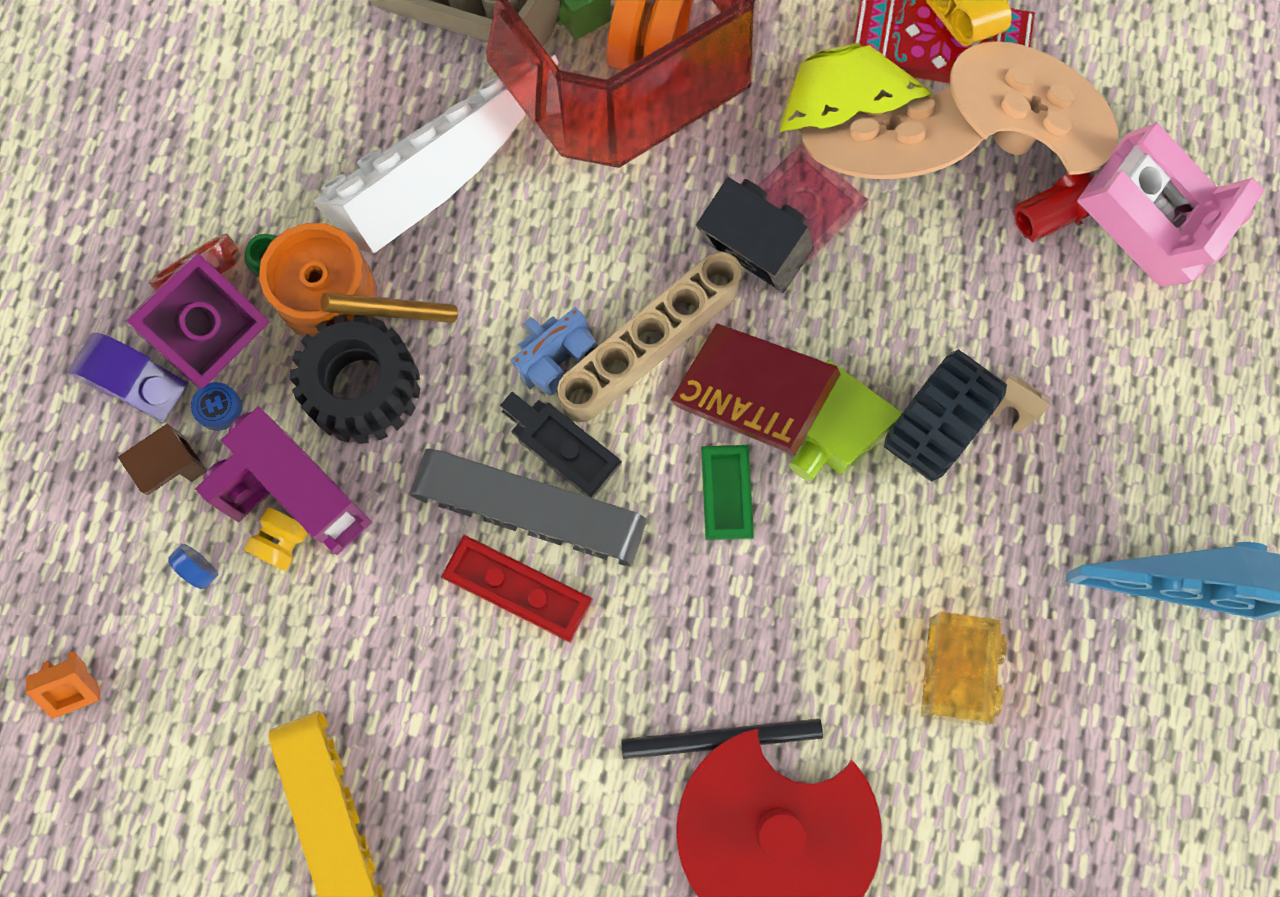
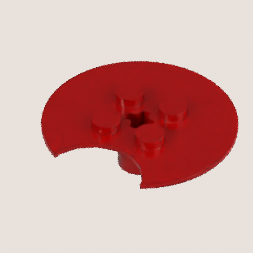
M753 729L726 740L712 750L697 766L686 784L680 800L676 836L682 868L688 882L698 897H863L868 891L878 868L882 847V823L878 804L871 786L852 759L833 778L817 783L792 781L776 772L763 756L758 739V729Z

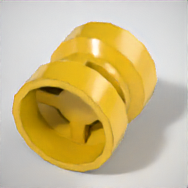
M267 507L260 518L261 528L257 535L249 537L243 551L287 572L294 559L292 555L293 549L296 544L304 542L308 532L295 519ZM273 539L279 541L278 544L273 543Z

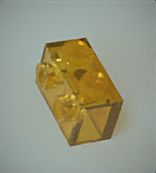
M941 611L929 618L921 717L979 726L994 723V715L999 716L1003 705V688L1001 685H997L998 665L1004 663L1007 653L1006 635L1000 634L1001 620Z

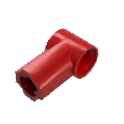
M1094 171L1068 175L1067 173L1053 187L1016 204L1012 212L1015 217V223L1024 238L1029 239L1033 243L1075 222L1077 226L1084 224L1082 219L1090 216V214L1077 202V199L1096 175Z

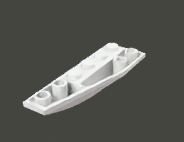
M536 53L521 57L513 63L514 70L504 76H497L487 81L478 89L479 92L453 105L445 113L385 151L381 152L380 149H377L362 157L357 162L360 168L348 177L341 174L329 180L321 188L324 194L313 201L314 204L336 228L343 230L357 244L360 250L376 253L444 203L484 166L509 138L535 103L559 64L555 55L537 56Z

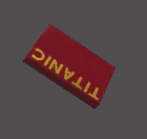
M716 323L671 401L682 410L795 456L841 374L835 365Z

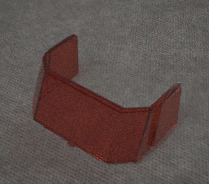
M496 0L486 49V60L532 123L539 126L561 157L620 168L751 87L758 45L759 0H712L721 13L608 79L560 70L508 0Z

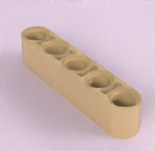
M714 252L705 257L565 373L559 380L557 387L560 406L565 416L576 422H586L595 418L733 302L738 294L742 274L741 264L737 258L726 252ZM720 274L726 276L730 283L718 286L710 282L709 278ZM680 303H690L697 310L692 314L683 315L675 311L674 307ZM647 331H654L660 334L662 339L656 344H646L639 337ZM611 360L623 361L628 366L620 374H611L603 369ZM577 389H585L592 393L590 400L584 404H574L568 400V397Z

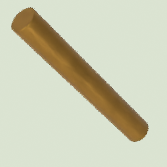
M327 292L322 294L320 302L322 311L330 313L454 323L458 316V309L454 304Z

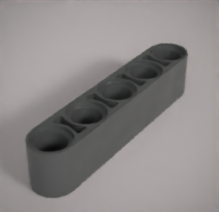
M425 449L409 492L411 497L421 502L427 503L428 499L439 502L438 507L469 517H472V514L475 513L484 516L482 521L516 531L519 527L528 530V536L560 546L562 542L574 545L573 550L604 560H607L608 556L619 559L618 564L623 566H633L647 523V519L644 516L631 510L435 449Z

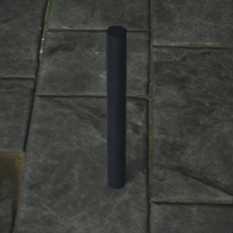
M819 718L621 739L622 755L624 760L710 751L726 740L753 729H758L760 745L823 739L822 723Z

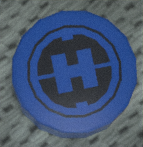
M213 382L208 383L203 389H198L194 394L191 402V411L196 421L209 430L220 431L228 429L241 415L242 402L238 394L231 387L224 383Z
M181 543L168 557V562L172 569L186 582L198 589H206L219 575L218 571L198 551L186 544Z

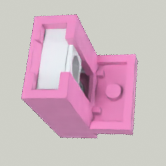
M1157 122L1125 134L1113 150L1110 159L1099 169L1077 199V202L1155 283L1165 287L1181 283L1188 284L1196 280L1204 272L1206 265L1222 258L1229 249L1228 243L1239 227L1245 224L1253 215V207L1265 190L1253 177L1216 187Z

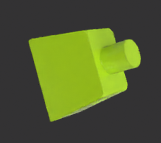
M831 360L827 361V363L837 366ZM839 366L837 367L841 374L804 438L801 449L789 463V467L793 472L809 482L815 478L825 464L840 475L844 474L889 432L903 413Z

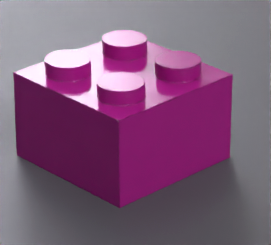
M199 253L192 255L124 320L130 328L199 389H203L270 323L251 302Z

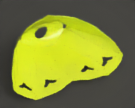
M859 43L821 50L807 57L806 61L801 62L779 123L780 133L808 126L821 129L833 127L844 123L858 111L875 114L889 112L902 107L912 99L923 98L933 94V92L870 45L862 46ZM909 84L915 85L912 89L907 88ZM882 89L888 94L893 95L892 97L884 96L877 101L874 100ZM825 105L839 109L836 112L829 111L825 116L821 115L824 112ZM796 110L806 114L804 117L796 116L794 119L788 120L794 115Z

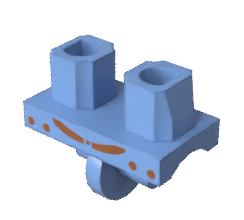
M574 307L561 319L557 320L552 316L542 325L532 317L526 320L523 326L529 336L518 344L521 352L513 357L511 362L520 374V380L529 390L536 386L549 396H552L557 392L559 380L565 374L559 365L570 356L579 363L598 345L591 335L584 314Z

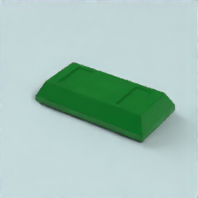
M749 445L701 446L705 540L754 539Z

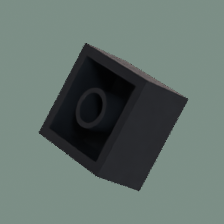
M727 177L696 223V226L709 246L718 252L730 253L737 258L743 268L784 294L814 250L810 235L811 230L805 225L807 218L790 205L783 204L779 209L766 201L765 198L768 194L750 180L744 179L739 184L730 177Z

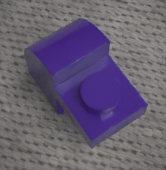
M91 333L66 372L109 397L118 398L164 423L188 384L185 380L152 362L150 357L101 333Z

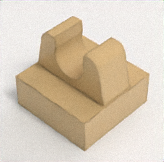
M1009 372L1004 379V382L1007 383L1005 397L991 416L997 418L1004 408H1015L1019 413V418L1015 421L1012 430L1021 432L1035 419L1039 420L1050 405V397L1012 372Z

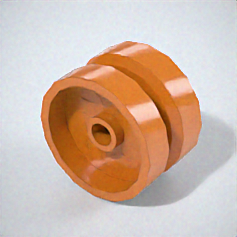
M616 0L607 42L606 55L609 68L632 73L643 59V69L647 78L669 83L675 74L685 43L693 0Z
M304 223L286 229L269 244L261 258L259 281L264 297L286 324L302 337L306 334L314 337L319 333L315 326L325 321L327 326L335 324L334 317L345 315L348 321H353L354 314L323 312L320 302L324 292L376 297L377 286L372 271L364 260L357 244L343 230L326 223Z

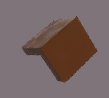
M168 423L118 456V459L140 492L145 495H150L179 474L193 482L207 471L186 438Z

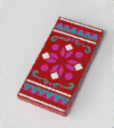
M860 0L853 44L870 45L913 78L950 84L951 70L957 58L962 52L974 45L986 42H1009L1030 47L1035 12L1010 8L1012 20L1008 30L966 47L954 38L926 0Z

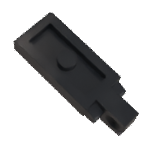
M512 391L500 404V407L503 409L502 413L517 424L511 432L518 439L519 443L585 496L594 499L622 465V461L549 402L544 404L538 400L531 407Z

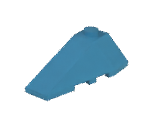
M1237 542L1232 547L1086 564L1067 572L1066 582L1257 620L1280 615V554L1267 552L1268 547L1261 543Z

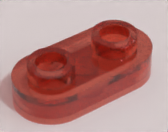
M228 233L219 235L158 272L148 283L155 291L196 253L202 255L222 274L236 264L233 256L237 254L239 249Z

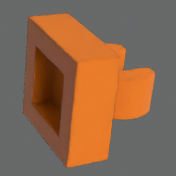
M74 651L68 653L67 661L57 665H53L50 661L43 662L39 672L26 676L25 692L51 719L100 701V689L97 681L87 672L86 664Z

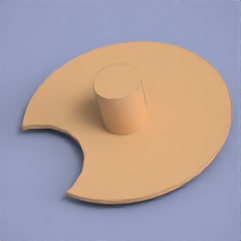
M986 42L966 49L960 54L952 67L950 86L953 98L960 112L974 130L985 140L993 135L996 144L1010 154L1024 155L1037 139L1055 152L1066 167L1068 175L1089 173L1104 166L1118 145L1117 123L1105 99L1081 74L1051 55L1020 44Z
M951 86L939 93L912 99L902 107L889 112L875 114L858 111L844 123L833 127L821 129L808 126L801 128L805 149L820 164L846 175L870 179L907 178L943 169L966 157L983 140V137L967 122L957 107L952 95ZM880 92V94H879L877 97H875L874 100H875V101L880 100V99H881L882 97H884V96H886V97H892V96H887V95H885V94H883V93ZM825 105L824 112L821 115L825 116L829 111L836 112L839 109Z

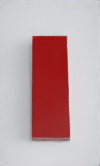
M463 534L441 575V578L569 643H572L593 601V598Z

